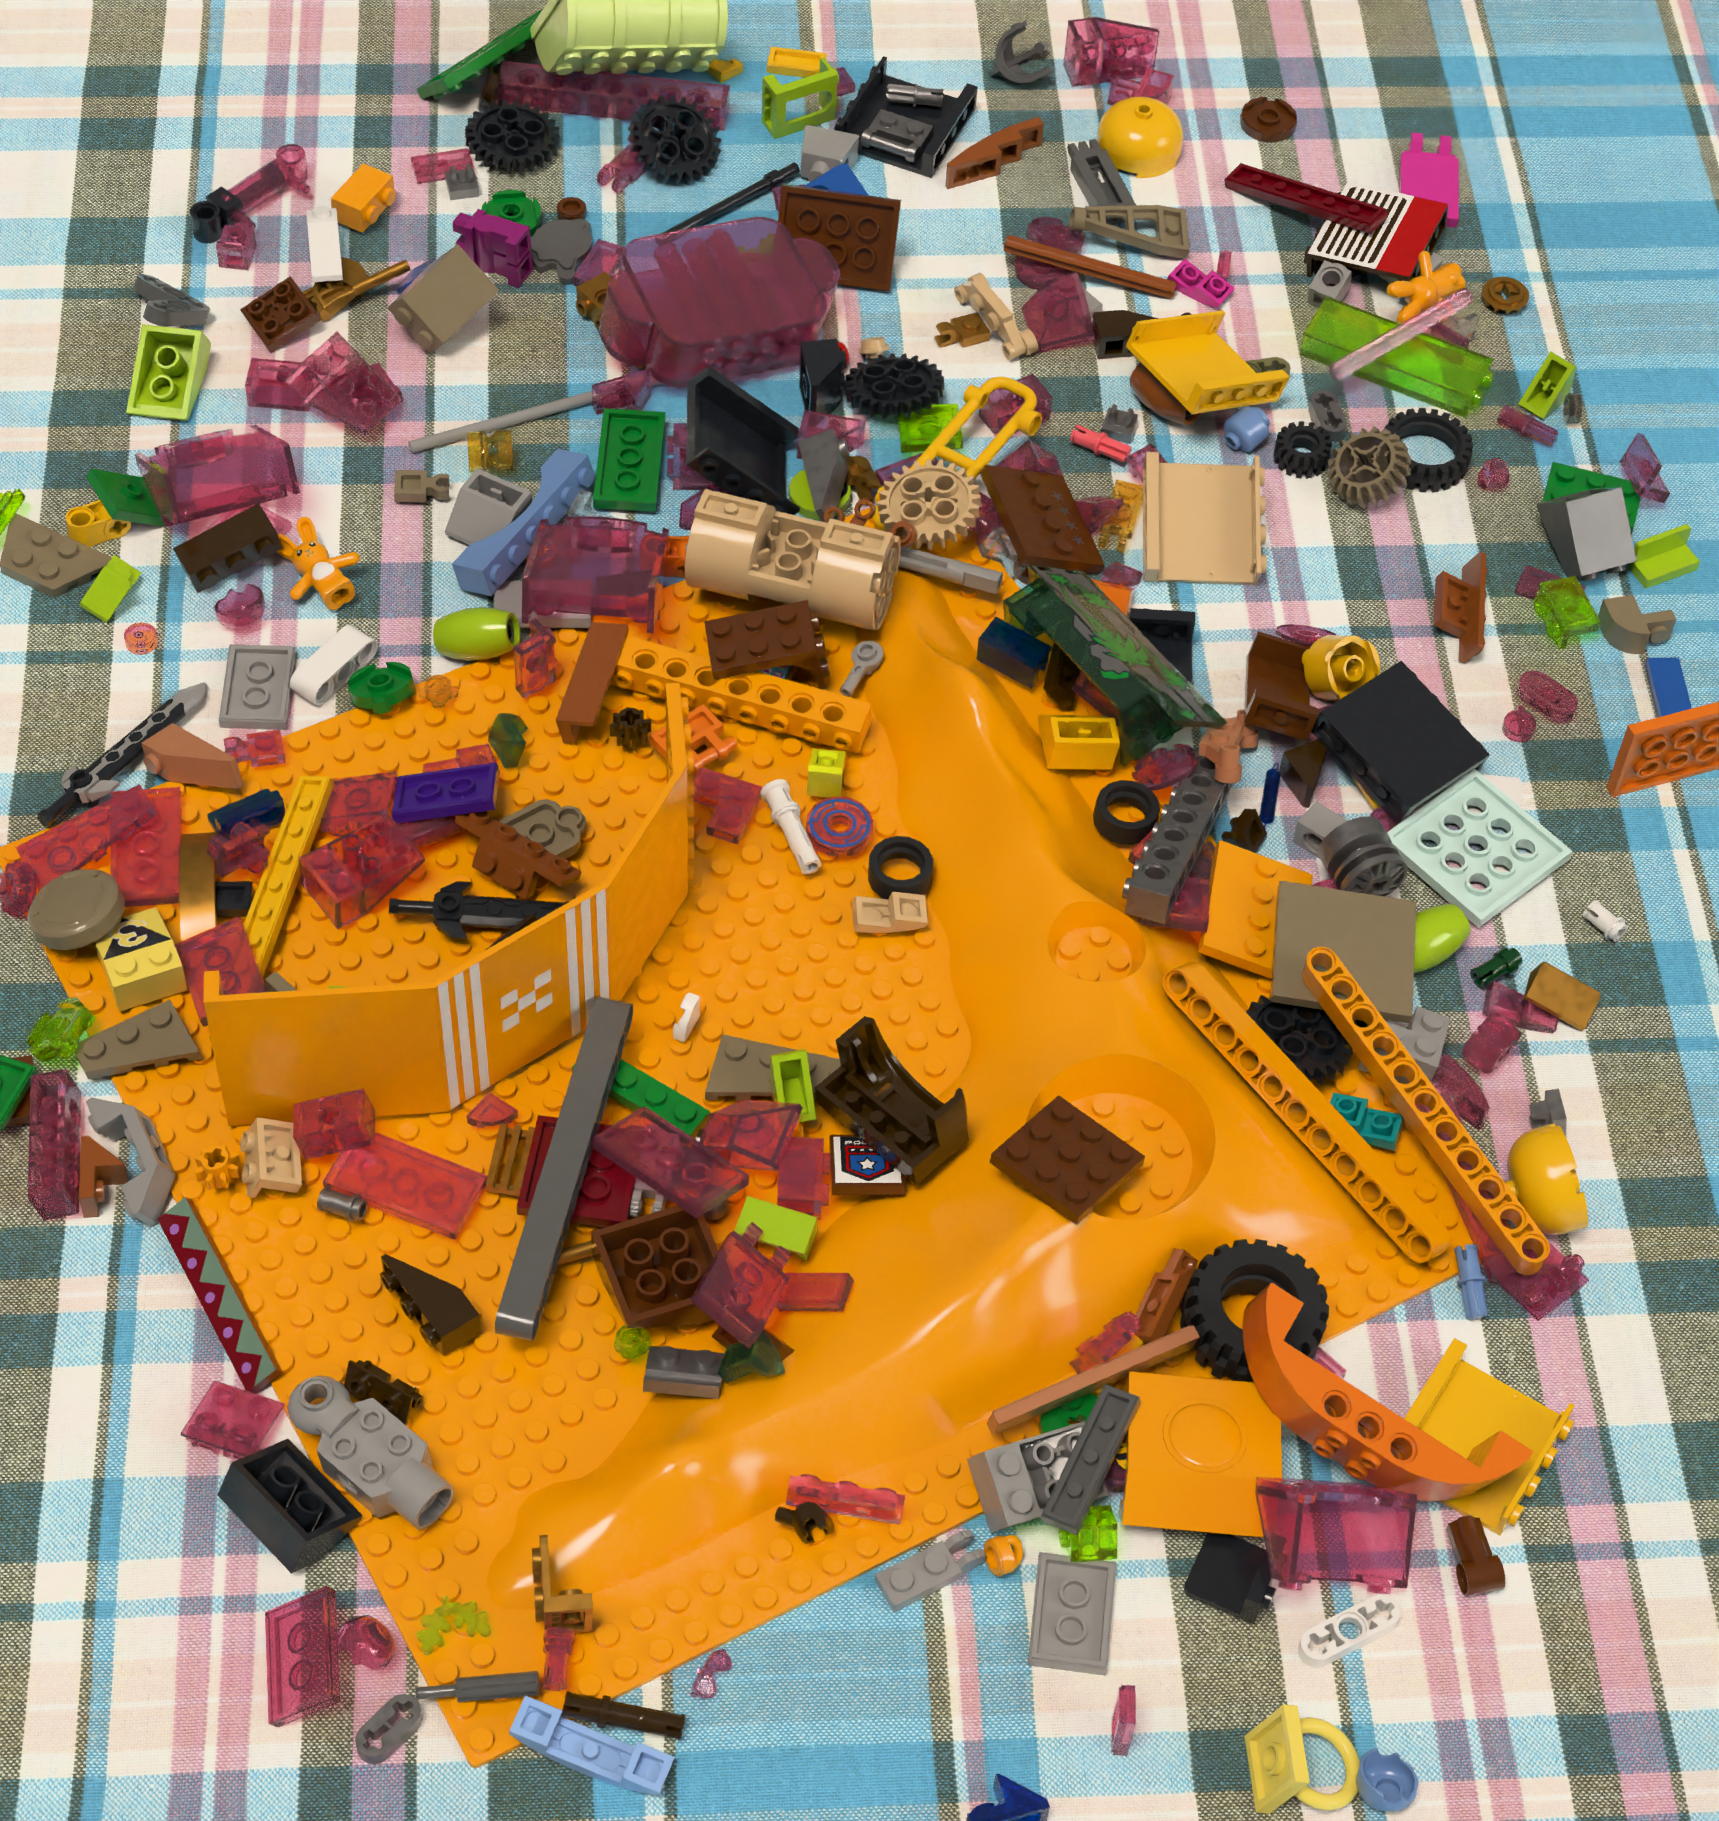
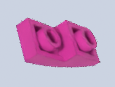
M1186 259L1167 277L1168 280L1176 282V290L1182 294L1215 308H1218L1235 289L1213 270L1206 276Z

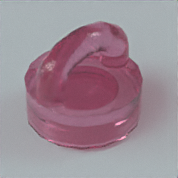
M1501 458L1488 459L1484 462L1483 468L1478 474L1477 483L1481 488L1490 487L1493 490L1503 488L1509 482V470L1505 461Z
M1518 705L1515 710L1507 713L1502 724L1504 735L1515 742L1530 740L1536 729L1535 718L1526 712L1523 705Z

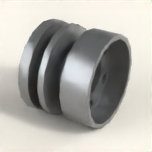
M1365 816L1349 820L1332 830L1319 845L1318 856L1330 877L1334 878L1333 881L1338 890L1387 897L1400 887L1407 876L1408 867L1400 856L1397 848L1392 845V841L1380 820L1375 817Z

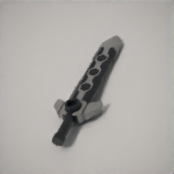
M203 682L179 690L86 769L77 770L74 765L67 770L61 781L65 793L47 809H43L38 813L37 819L43 826L49 827L57 817L76 801L89 803L113 792L120 784L119 781H112L110 779L143 751L141 743L170 724H176L186 716L189 711L203 700L207 684Z

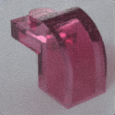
M1149 68L1146 69L1141 82L1113 75L1110 81L1107 104L1114 105L1130 97H1149L1168 105L1171 98L1174 75Z

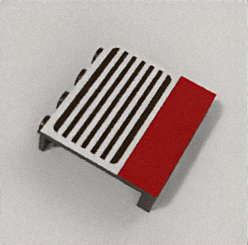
M1348 181L1343 191L1338 192V194L1387 209L1388 218L1372 234L1324 219L1322 228L1316 230L1314 243L1306 248L1304 254V263L1307 264V276L1311 277L1316 265L1320 261L1324 262V260L1331 263H1339L1345 267L1396 278L1398 281H1410L1415 277L1421 276L1419 254L1422 251H1427L1431 257L1447 227L1448 204Z

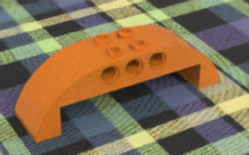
M1271 1282L1247 1304L1244 1310L1242 1326L1244 1352L1250 1374L1259 1393L1272 1412L1291 1431L1311 1444L1312 1449L1318 1455L1327 1459H1334L1345 1466V1471L1352 1477L1360 1480L1365 1479L1385 1491L1404 1498L1422 1501H1447L1471 1495L1491 1485L1530 1459L1533 1451L1501 1430L1475 1446L1466 1459L1283 1341L1304 1303Z

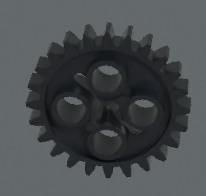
M660 95L657 102L650 98L647 105L642 103L639 110L633 115L632 122L628 127L630 134L627 138V141L633 143L630 152H638L635 159L636 162H645L643 171L650 168L654 170L653 178L661 174L663 175L664 183L669 178H673L675 185H678L683 178L684 182L689 185L693 178L699 182L703 175L707 176L718 161L717 158L721 152V149L718 147L722 141L716 137L719 128L710 127L714 119H705L703 117L706 113L705 109L699 112L695 110L696 102L688 106L686 105L685 97L679 103L676 102L674 95H671L668 101L665 100L663 95Z
M503 100L502 106L491 102V109L481 106V113L474 111L473 118H468V125L465 126V145L469 147V154H475V161L484 160V167H489L493 164L497 172L503 167L506 168L507 174H510L512 169H517L518 173L522 174L523 168L533 172L534 165L543 168L544 161L551 162L552 155H557L560 139L559 127L555 126V119H549L548 112L540 114L539 106L530 109L528 102L523 106H519L517 100L513 102V105H508L507 101Z
M891 353L889 358L878 355V360L867 358V364L858 362L857 368L850 369V374L846 375V381L844 382L847 402H852V408L860 407L861 414L870 411V417L882 414V419H886L888 415H893L895 419H898L900 414L911 418V412L921 415L922 408L931 410L932 404H939V398L943 397L944 376H942V370H937L936 364L929 365V359L918 361L917 355L909 359L906 353L902 354L900 358Z
M1271 994L1269 999L1261 995L1257 1003L1251 1002L1249 1010L1245 1012L1310 1082H1312V1079H1315L1318 1084L1323 1085L1326 1077L1334 1081L1337 1073H1344L1346 1065H1349L1353 1049L1324 1010L1270 1002Z

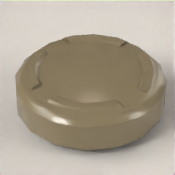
M80 869L66 872L51 880L40 889L29 906L27 920L38 942L49 949L73 950L83 948L100 940L114 928L124 912L125 898L114 877L102 870Z

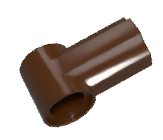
M1468 1515L1448 1523L1446 1530L1457 1560V1580L1463 1595L1470 1596L1503 1590L1505 1588L1503 1564L1498 1555H1492L1480 1518Z

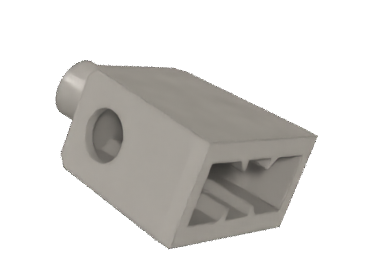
M806 125L800 175L808 178L809 182L835 166L847 163L851 169L858 158L859 135Z

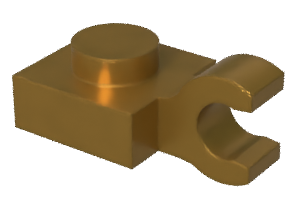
M978 312L953 318L950 320V323L941 322L937 324L936 328L940 335L935 336L934 339L939 347H946L952 343L959 342L963 348L989 341L991 332Z
M862 456L846 457L848 466L845 480L846 485L855 486L860 500L873 501L871 488L879 489L881 486L869 461Z

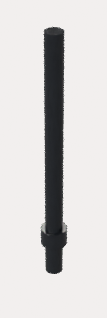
M793 162L778 171L774 169L763 176L762 180L655 236L654 242L656 246L660 248L768 189L774 190L782 186L783 181L800 172L799 166Z

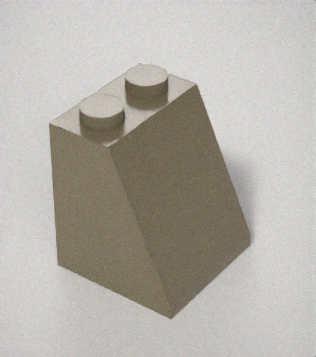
M457 244L429 264L387 309L394 315L396 321L409 331L418 345L430 354L445 344L497 294L499 289Z

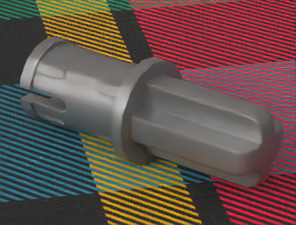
M888 84L886 100L911 103L913 107H916V104L941 108L944 89L918 87V84H915V86Z

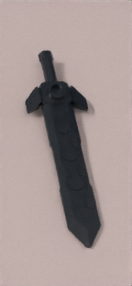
M456 881L441 888L440 892L434 895L433 902L390 898L389 914L431 915L432 922L437 926V930L451 939L466 940L467 936L462 926L511 929L528 915H533L539 920L565 905L568 901L548 902L468 896L465 894L470 889L471 882Z

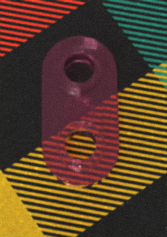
M1527 671L1521 675L1517 686V693L1521 699L1552 720L1563 722L1573 718L1578 706V700L1571 691L1540 671Z

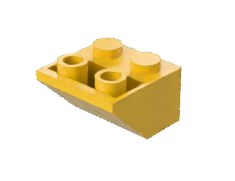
M1038 715L1047 769L1112 770L1120 746L1115 718L1103 715Z

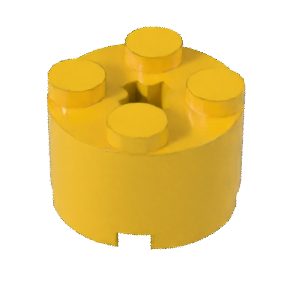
M1327 635L1321 637L1302 655L1305 679L1313 696L1316 698L1338 701L1380 674V659L1376 648L1369 641H1365L1358 636Z

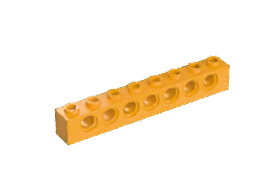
M629 635L625 639L610 684L623 689L638 691L651 697L666 699L665 683H680L681 697H688V706L698 708L704 704L715 715H723L741 720L747 724H755L779 733H787L804 738L807 741L819 742L836 747L839 750H847L854 753H859L871 725L872 703L758 671L714 680L710 658Z

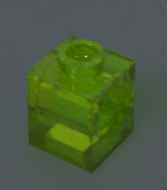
M1111 1505L1091 1507L1078 1535L1058 1528L1060 1547L1067 1548L1071 1563L1117 1559V1522Z

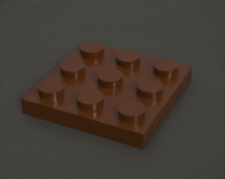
M1058 1095L993 1151L989 1163L1072 1223L1078 1225L1143 1166L1145 1156Z

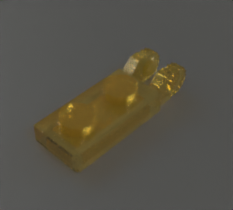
M1116 479L1103 518L1098 547L1105 548L1110 534L1119 536L1117 551L1125 552L1128 539L1132 538L1143 504L1142 485Z

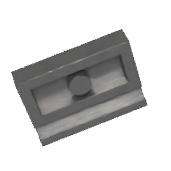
M650 1346L643 1379V1392L719 1399L725 1353L709 1350L677 1349L670 1346Z

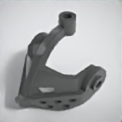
M1026 21L1017 22L1012 25L1011 29L1000 38L996 47L994 67L989 72L991 77L997 75L1017 83H1033L1038 80L1042 81L1052 72L1051 68L1046 66L1030 74L1018 65V63L1036 53L1046 52L1048 44L1045 41L1036 43L1033 49L1014 58L1012 49L1013 38L1027 29L1026 26L1028 24Z

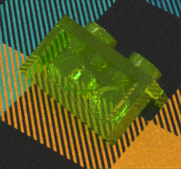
M1576 575L1540 583L1537 596L1534 598V609L1537 615H1541L1546 625L1547 634L1550 639L1555 641L1558 649L1566 648L1568 639L1571 636L1599 631L1601 621Z

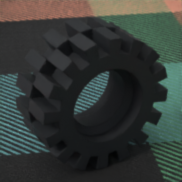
M1299 421L1298 426L1292 422L1289 423L1288 428L1286 426L1281 428V432H1278L1273 454L1275 456L1274 462L1275 464L1279 463L1278 468L1281 471L1286 468L1287 475L1291 476L1292 473H1296V478L1300 479L1302 474H1305L1306 479L1312 478V473L1318 476L1321 474V470L1325 471L1331 453L1332 440H1329L1330 435L1328 432L1323 434L1324 429L1321 426L1314 429V423L1310 422L1309 426H1304V421ZM1296 447H1302V448H1306V449H1308V450H1310V451H1312V452H1308V453L1299 452V451L1295 450L1294 448H1296Z

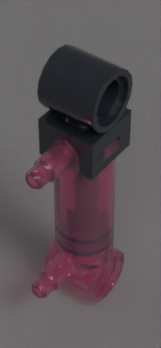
M295 144L284 145L277 150L275 159L228 190L221 186L207 195L206 201L194 204L190 209L194 238L201 243L208 244L218 241L223 235V229L230 233L241 226L249 231H253L256 224L246 214L287 186H291L304 194L309 193L310 186L305 183L308 177L305 150Z

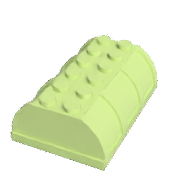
M549 0L531 26L530 32L532 40H535L537 54L543 68L547 72H556L558 75H567L573 71H584L585 74L611 71L613 74H621L628 70H638L639 73L665 70L668 73H674L682 69H692L694 72H703L708 70L710 63L718 58V53L725 45L728 5L727 0Z

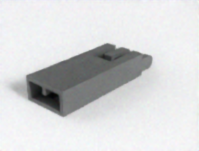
M1096 139L1089 140V147L1086 141L1079 142L1078 148L1075 143L1068 144L1067 149L1071 157L1070 171L1089 206L1136 205L1106 149L1102 150ZM1094 170H1099L1105 182L1101 183L1100 179H1098V171ZM1122 218L1106 219V224L1109 225L1124 223Z

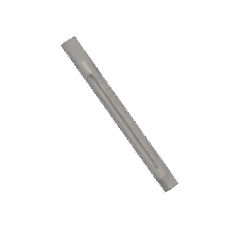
M901 548L899 567L994 594H998L1001 590L1002 572L912 548Z

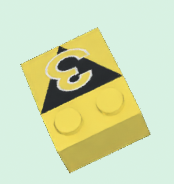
M156 907L120 918L109 933L94 942L119 1012L188 990L181 960Z

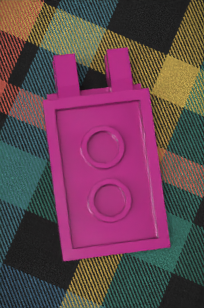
M1411 132V143H1409L1408 150H1404L1400 157L1399 193L1447 203V227L1457 228L1459 220V158H1456V155H1450L1452 138L1451 136L1440 135L1436 153L1422 152L1423 133Z

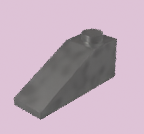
M833 428L798 441L815 511L821 522L825 521L824 513L829 507L838 506L848 473L845 458L850 456L844 438L839 440ZM836 511L830 514L831 519H834Z

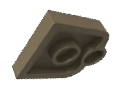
M547 799L536 801L499 820V822L515 828L519 834L527 839L540 843L544 849L555 856L564 859L578 852L581 846L580 835L586 828L585 816L578 808L573 806L561 808L555 801Z

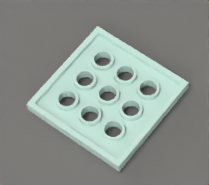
M1476 769L1387 832L1392 845L1397 848L1406 865L1450 904L1459 907L1467 919L1478 928L1570 860L1573 852ZM1467 807H1479L1483 813H1472ZM1455 823L1460 829L1450 830L1444 824ZM1492 827H1502L1507 831V834H1497L1492 830ZM1432 840L1437 846L1427 847L1421 841ZM1469 844H1480L1485 850L1475 851L1469 847ZM1516 848H1527L1532 854L1522 855ZM1446 861H1457L1462 867H1449ZM1493 865H1504L1509 871L1499 872ZM1470 882H1481L1486 886V889H1476L1471 886Z

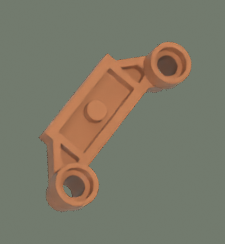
M1244 709L1237 711V717L1219 718L1215 722H1210L1199 743L1198 755L1205 756L1215 763L1214 779L1222 783H1237L1241 781L1240 748H1253L1258 743V730H1256L1255 725L1244 722Z

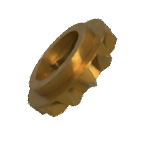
M1495 277L1484 284L1481 298L1485 300L1486 307H1494L1495 313L1501 310L1508 315L1511 311L1519 313L1522 308H1526L1529 300V291L1523 283L1516 279ZM1502 291L1504 292V295H1506V297H1507L1508 299H1504V297L1501 295V294H1502Z

